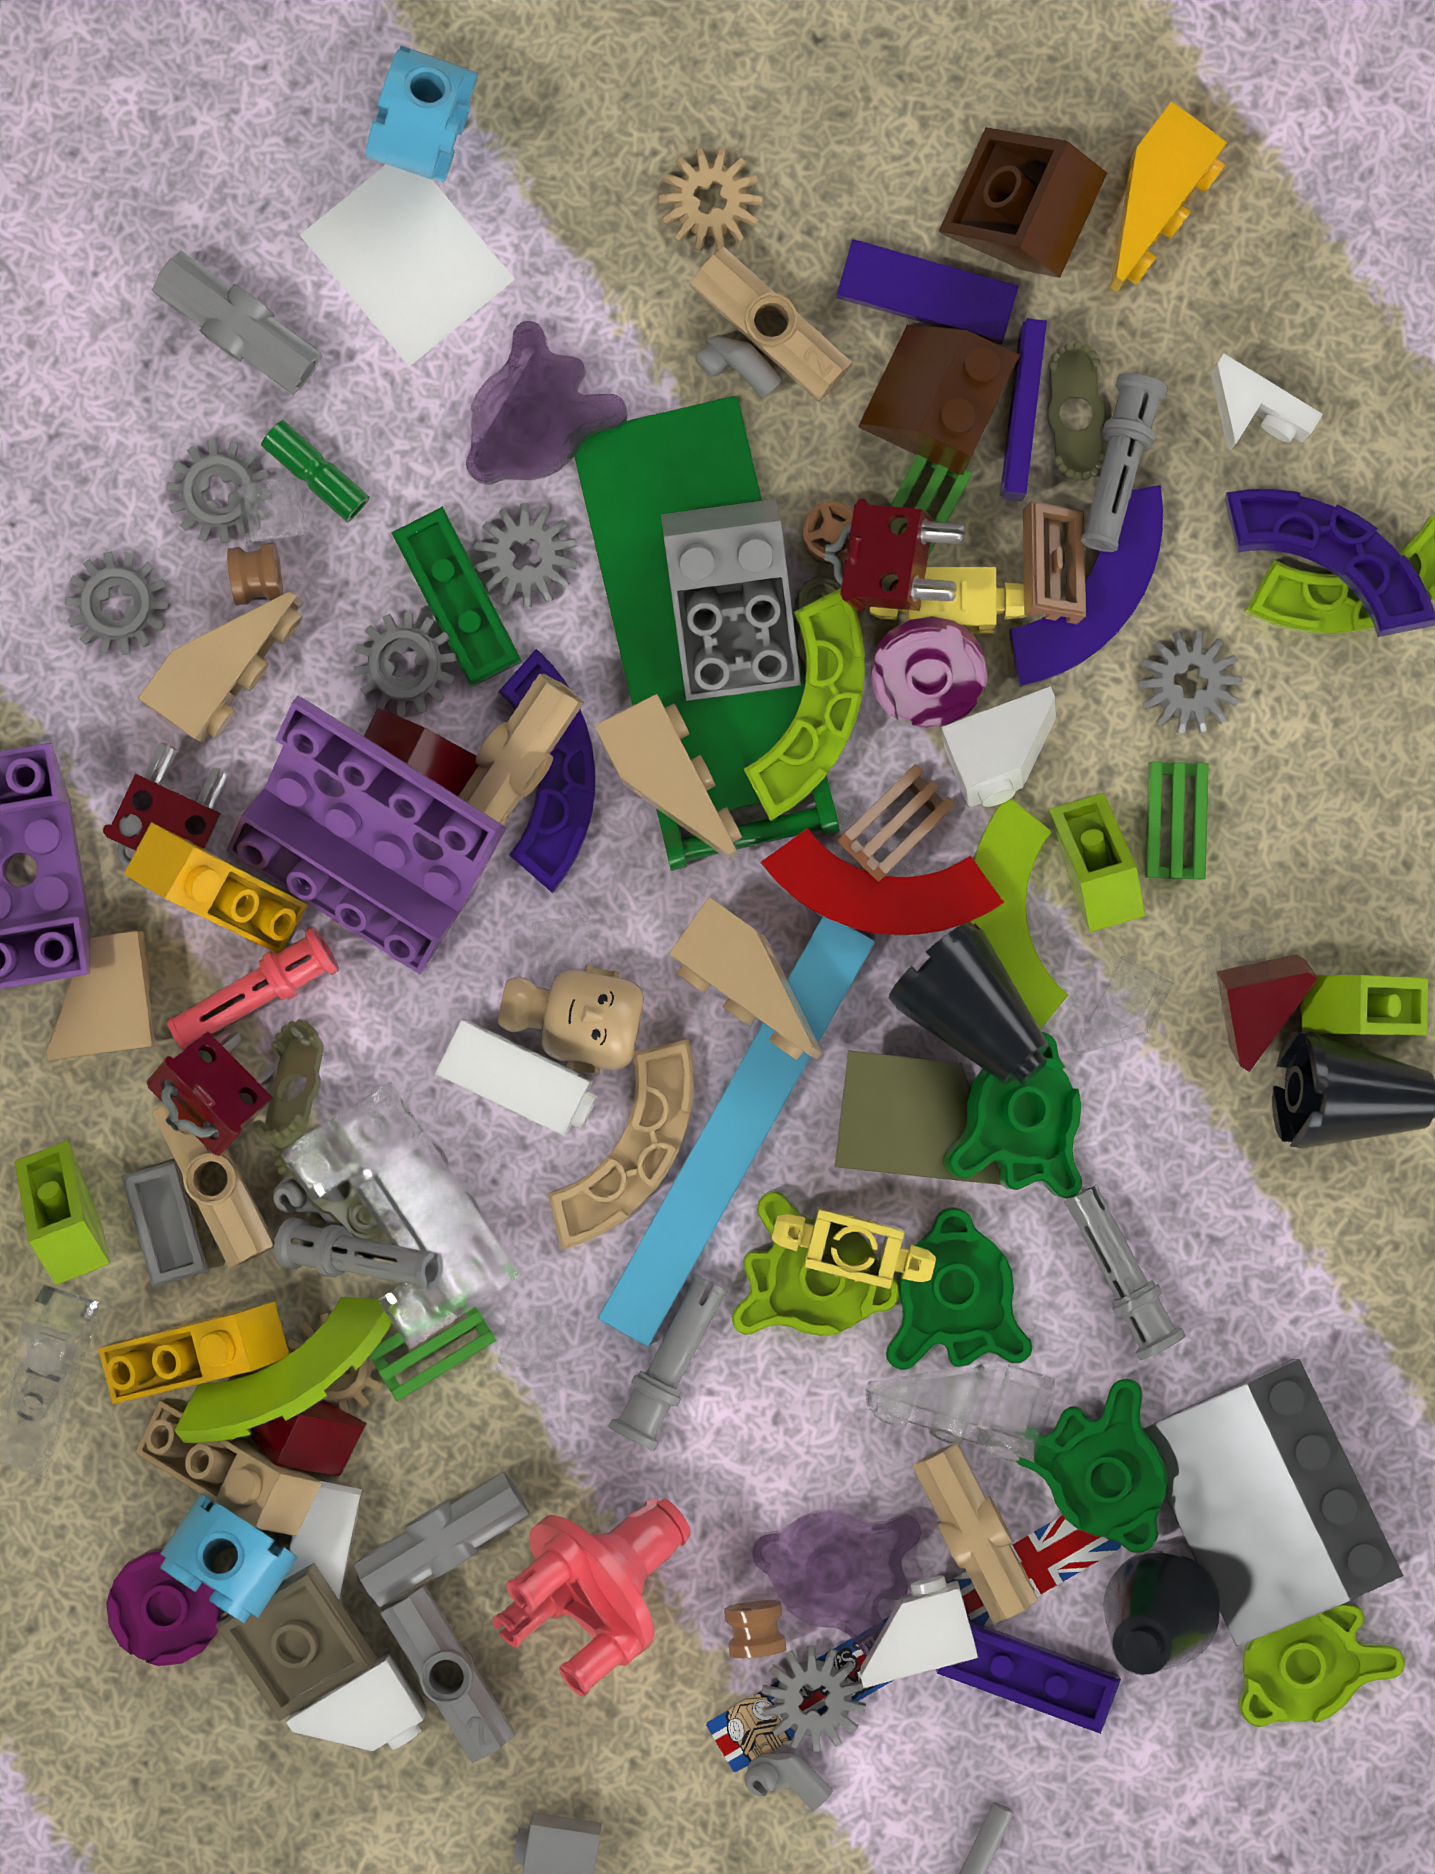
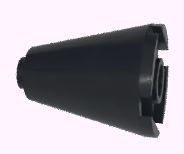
M971 922L964 923L926 951L930 958L923 963L918 971L911 966L894 985L888 998L898 1011L1004 1084L1017 1079L1022 1085L1032 1079L1046 1065L1047 1059L1042 1054L1047 1049L1048 1043L985 932L975 923L974 925Z
M1293 1032L1288 1036L1281 1048L1276 1067L1286 1068L1285 1088L1273 1085L1272 1110L1278 1137L1282 1142H1292L1290 1147L1302 1149L1427 1128L1433 1118H1435V1079L1429 1071L1313 1032Z
M1152 1550L1139 1553L1125 1561L1116 1570L1108 1583L1104 1595L1103 1608L1112 1649L1117 1661L1132 1673L1149 1675L1185 1664L1201 1655L1211 1644L1217 1632L1220 1617V1597L1215 1583L1201 1565L1183 1555L1179 1557L1173 1554L1162 1553L1163 1551Z

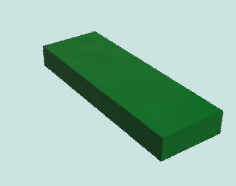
M443 506L391 532L442 633L446 632L448 634L449 640L447 642L452 652L456 654L457 662L470 687L472 688L521 663L522 660Z

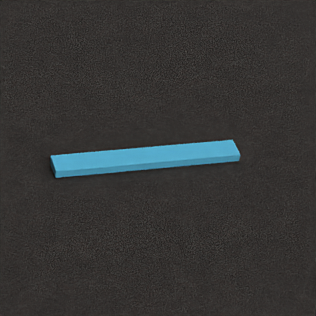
M824 916L821 918L787 979L818 1043L875 943L874 940L856 930L831 921ZM764 1022L598 1317L599 1320L649 1347L811 1057L803 1052L799 1059L796 1060L769 1041L775 1030Z

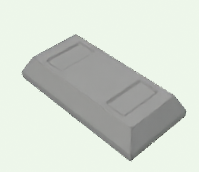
M176 1160L122 1175V1182L152 1288L209 1272L189 1198L185 1190L182 1173Z

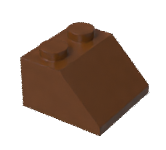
M986 127L939 232L1020 270L1060 278L1106 178L1107 172L1068 141Z
M906 325L858 428L915 455L918 454L934 464L948 468L951 472L963 475L1013 371L1019 354L968 330Z

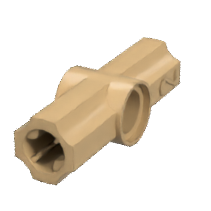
M724 246L704 263L690 282V287L744 334L749 344L754 346L761 354H766L818 402L838 384L852 366L851 360L796 312L794 305L788 298L771 290ZM766 312H777L786 320L787 328L779 336H764L755 327L757 318Z
M539 674L508 722L501 723L495 728L483 743L475 760L478 767L458 797L503 825L520 798L528 796L548 772L553 761V756L550 753L584 704V701L577 696V693L563 683L546 674Z
M164 1104L153 1111L152 1114L184 1176L185 1190L197 1202L229 1269L273 1248L275 1242L244 1181L242 1167L232 1157L229 1149L227 1148L220 1156L212 1154L190 1131L184 1128L174 1131L172 1126L167 1124L166 1118L169 1116V1111ZM217 1162L226 1170L228 1180L224 1190L218 1195L212 1196L202 1187L201 1174L205 1167Z
M958 1442L943 1447L914 1463L913 1468L916 1472V1477L940 1519L937 1522L940 1532L960 1569H966L993 1624L1009 1619L1038 1602L1035 1589L1032 1587L1022 1564L1019 1563L1010 1545L1013 1543L1009 1530L990 1496L985 1497Z

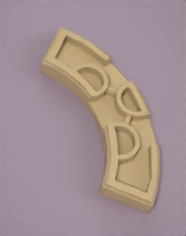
M689 1039L634 1052L635 1097L631 1115L619 1142L605 1160L588 1175L562 1189L548 1193L561 1250L591 1240L624 1221L656 1190L669 1171L680 1150L692 1108L694 1078Z

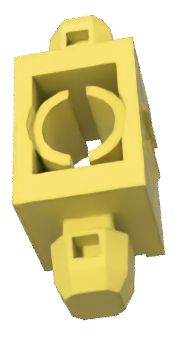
M926 567L925 579L954 581L956 583L957 592H953L956 594L954 601L921 599L920 611L869 607V614L879 619L897 620L898 614H906V621L926 617L952 620L971 631L973 635H992L994 626L997 625V614H1003L1004 620L1026 617L1024 615V584L1005 582L1003 588H996V567Z
M817 1207L813 1225L805 1223L806 1217L786 1213L776 1217L771 1239L779 1246L796 1252L798 1246L807 1248L803 1262L804 1267L834 1274L837 1278L841 1276L853 1279L854 1282L861 1281L888 1289L891 1288L895 1271L902 1273V1279L917 1282L931 1280L936 1256L929 1250L912 1244L909 1245L908 1249L901 1248L905 1233L901 1228L874 1222L870 1218L866 1220L854 1217L853 1214L847 1215ZM831 1222L843 1225L834 1232L832 1237L835 1240H840L842 1236L849 1232H860L867 1236L871 1249L878 1250L876 1239L872 1233L885 1236L876 1273L866 1271L875 1261L874 1256L867 1255L859 1263H847L838 1256L836 1246L830 1245V1252L835 1262L822 1259Z

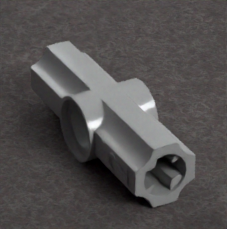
M181 250L177 255L168 260L158 274L157 280L151 289L162 301L201 327L199 331L216 346L239 362L242 359L246 360L293 396L305 385L322 358V354L313 345L275 320V314L258 299L236 284L230 287Z
M502 1471L454 1502L444 1501L419 1516L405 1527V1532L362 1556L360 1560L355 1562L354 1567L369 1596L373 1598L380 1608L431 1575L437 1578L462 1564L479 1551L478 1546L494 1536L502 1534L516 1523L521 1522L530 1512L513 1481L505 1471Z
M425 1584L412 1589L381 1610L382 1617L419 1675L423 1692L430 1700L436 1703L472 1763L492 1754L515 1737L514 1729L477 1671L473 1655L466 1647L461 1645ZM442 1660L454 1661L462 1668L464 1680L455 1686L442 1685L434 1677L433 1666Z

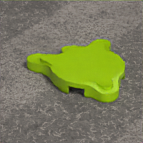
M778 1191L765 1193L757 1204L758 1215L771 1237L777 1215L787 1213L804 1216ZM806 1217L805 1223L813 1225L814 1219ZM831 1222L822 1259L835 1262L830 1252V1245L836 1246L838 1256L847 1263L856 1264L863 1261L867 1255L874 1256L875 1261L866 1271L876 1273L878 1260L863 1236L858 1232H849L842 1236L840 1240H835L832 1237L834 1232L843 1225ZM773 1241V1245L769 1250H750L744 1256L743 1266L750 1282L751 1290L747 1297L734 1308L731 1316L732 1323L736 1331L743 1335H752L766 1327L777 1325L792 1327L805 1334L818 1336L836 1335L853 1327L873 1313L891 1310L899 1299V1285L894 1277L891 1288L888 1289L861 1281L854 1282L853 1279L841 1276L837 1278L834 1274L804 1267L803 1262L807 1248L798 1246L796 1252L779 1246Z
M1346 1602L1246 1643L1242 1661L1244 1687L1238 1700L1239 1711L1249 1724L1256 1727H1264L1274 1722H1320L1332 1717L1347 1705L1353 1694L1366 1683L1394 1679L1400 1676L1405 1668L1403 1654L1390 1644L1357 1642L1356 1632L1364 1623L1365 1615L1363 1610L1356 1604Z

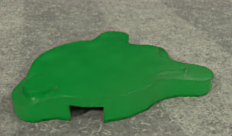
M1042 1032L1048 1043L1047 1049L1042 1054L1047 1059V1063L1028 1082L1021 1085L1017 1079H1014L1010 1083L1004 1084L984 1069L980 1070L972 1084L967 1101V1125L965 1131L944 1156V1167L950 1175L967 1179L993 1161H996L1000 1165V1183L1007 1189L1018 1190L1039 1181L1054 1196L1068 1199L1080 1192L1082 1177L1073 1157V1142L1080 1124L1082 1106L1078 1089L1072 1087L1067 1074L1064 1072L1065 1066L1059 1058L1057 1043L1050 1034Z
M957 1207L943 1209L936 1215L931 1230L915 1244V1246L927 1249L936 1256L931 1280L924 1282L906 1280L901 1278L902 1273L899 1272V1298L902 1306V1320L896 1334L886 1348L888 1362L897 1369L907 1370L912 1368L933 1345L942 1344L946 1347L949 1362L957 1368H965L981 1355L988 1352L996 1354L1010 1363H1022L1031 1355L1033 1346L1031 1340L1018 1326L1013 1315L1014 1284L1012 1269L1006 1256L994 1242L975 1228L970 1215L966 1211Z
M1121 1379L1116 1381L1110 1388L1103 1416L1099 1420H1091L1083 1409L1077 1406H1070L1062 1412L1055 1429L1050 1434L1044 1436L1025 1434L1018 1437L1012 1444L1011 1455L1018 1465L1035 1471L1046 1481L1051 1489L1055 1504L1065 1519L1075 1528L1094 1536L1116 1541L1130 1552L1143 1553L1152 1548L1158 1539L1157 1518L1166 1496L1168 1478L1166 1465L1158 1447L1143 1429L1141 1422L1142 1388L1135 1380Z

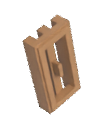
M1031 501L1023 509L1024 615L1035 617L1039 613H1045V619L1055 621L1063 616L1066 617L1067 623L1078 624L1086 617L1085 545L1080 541L1084 534L1083 510ZM1059 521L1065 522L1066 601L1061 600L1060 569L1063 567V553L1060 547Z
M916 763L837 840L878 882L956 805L949 796L943 800L936 793L940 787L933 780L927 784L920 777L924 771ZM909 788L916 796L863 847L856 838ZM925 804L932 813L880 864L872 855Z

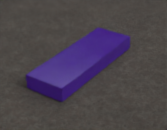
M852 239L836 298L940 328L968 330L993 343L1002 345L1019 286Z
M1027 318L1026 321H1023L1019 330L1017 345L1019 357L1014 370L1000 496L1004 500L1022 502L1027 494L1047 320Z
M970 1620L969 1624L978 1658L936 1669L939 1675L1099 1734L1103 1730L1121 1681L1119 1675Z

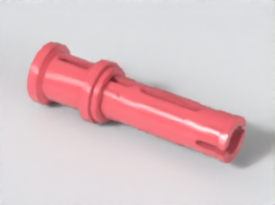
M314 926L305 930V937L286 949L277 954L272 951L265 953L262 956L263 959L259 960V968L225 988L216 991L213 995L176 1017L169 1018L166 1021L180 1048L184 1051L207 1031L213 1035L276 997H279L281 1000L294 998L297 996V988L325 972L330 975L338 972L339 966L319 931ZM311 956V959L293 970L291 969L295 964ZM266 981L269 982V984L264 986L263 988L259 990L257 989V987ZM245 995L244 999L233 1004L232 1006L221 1011L220 1013L209 1018L208 1020H205V1017L209 1014L220 1009L226 1004L232 1002L238 997Z

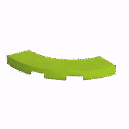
M1431 515L1411 542L1399 553L1401 556L1405 555L1421 578L1430 599L1435 598V517ZM1276 560L1270 564L1244 613L1263 622L1306 633L1337 634L1374 628L1373 622L1360 599L1335 574H1316L1301 571Z
M841 588L794 612L801 630L806 652L807 673L802 701L794 720L777 744L758 761L744 768L770 822L792 809L807 797L826 777L845 748L857 720L863 696L865 650L857 612L842 599L840 595Z
M1009 799L1000 804L992 815L981 836L973 859L1004 903L970 922L973 925L975 923L985 932L1041 1030L1069 996L1050 976L1039 959L1031 939L1027 921L1026 899L1030 874L1038 853L1052 831L1013 799Z
M340 1297L335 1308L321 1327L304 1344L282 1360L259 1372L239 1379L198 1384L175 1428V1432L183 1443L218 1442L252 1434V1427L264 1424L277 1417L283 1416L285 1420H288L325 1398L327 1394L324 1390L341 1377L351 1366L357 1370L387 1333L398 1313L392 1302L387 1299Z

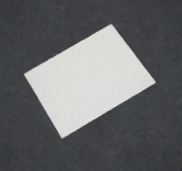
M387 164L300 234L302 239L409 367L515 280L433 180Z

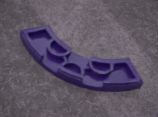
M1161 485L1132 490L1118 540L1117 551H1098L1093 568L1085 580L1086 617L1078 624L1067 623L1066 617L1063 616L1056 621L1043 617L1035 622L1009 630L1019 687L1043 682L1083 663L1112 639L1134 613L1153 576L1160 552L1163 532Z
M1247 489L1226 492L1225 502L1237 553L1261 550L1285 552L1306 558L1325 567L1346 583L1360 599L1373 622L1377 637L1435 626V611L1431 599L1410 561L1405 555L1401 556L1393 545L1377 532V527L1361 516L1338 504L1332 506L1316 499L1300 496L1301 493L1295 491Z
M535 649L498 692L516 710L539 674H546L563 683L568 688L569 686L555 667ZM581 709L550 753L553 756V761L548 772L537 787L535 803L528 825L519 842L509 854L510 857L551 893H554L577 859L587 836L593 813L595 761L591 738Z

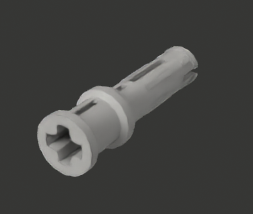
M1123 373L1117 377L1115 386L1120 392L1112 419L1105 422L1103 428L1105 440L1109 443L1095 488V495L1086 528L1080 540L1085 546L1098 551L1114 552V550L1117 551L1118 540L1131 498L1142 451L1148 450L1154 443L1156 434L1152 430L1156 410L1159 401L1164 400L1167 396V385L1160 380L1143 374Z
M1098 1185L1085 1189L1074 1197L1065 1200L1066 1207H1068L1073 1219H1075L1080 1228L1083 1238L1116 1298L1112 1301L1114 1305L1112 1309L1115 1315L1123 1316L1139 1346L1135 1352L1139 1360L1156 1355L1184 1339L1186 1335L1182 1328L1174 1327L1159 1299V1296L1162 1294L1159 1284L1155 1285L1153 1280L1147 1281L1116 1220L1110 1213Z
M290 1217L282 1223L275 1236V1258L277 1263L286 1269H298L301 1266L316 1268L317 1272L326 1277H337L345 1272H351L378 1279L418 1285L425 1289L434 1288L442 1276L443 1260L439 1253L356 1238L344 1226L329 1225L325 1228L310 1226L309 1222L303 1218ZM292 1240H300V1245L293 1244ZM377 1258V1259H382V1260H387V1261H392V1262H397V1263H396V1264H392V1263H387V1262L376 1261V1260H374V1259Z
M694 1274L693 1281L647 1372L640 1371L638 1375H634L631 1383L635 1388L619 1419H612L608 1426L620 1435L655 1451L659 1444L655 1437L671 1406H678L681 1401L679 1397L681 1391L676 1388L686 1372L723 1297L728 1293L727 1290L713 1284L705 1302L699 1304L709 1281Z

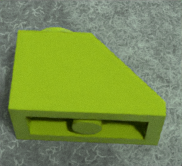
M1104 792L1050 808V817L1073 893L1089 932H1095L1146 916L1136 863Z
M1316 975L1318 979L1300 1002L1302 1032L1428 1036V978L1373 975Z
M66 1140L14 1161L28 1242L55 1285L110 1264L103 1225L70 1142Z

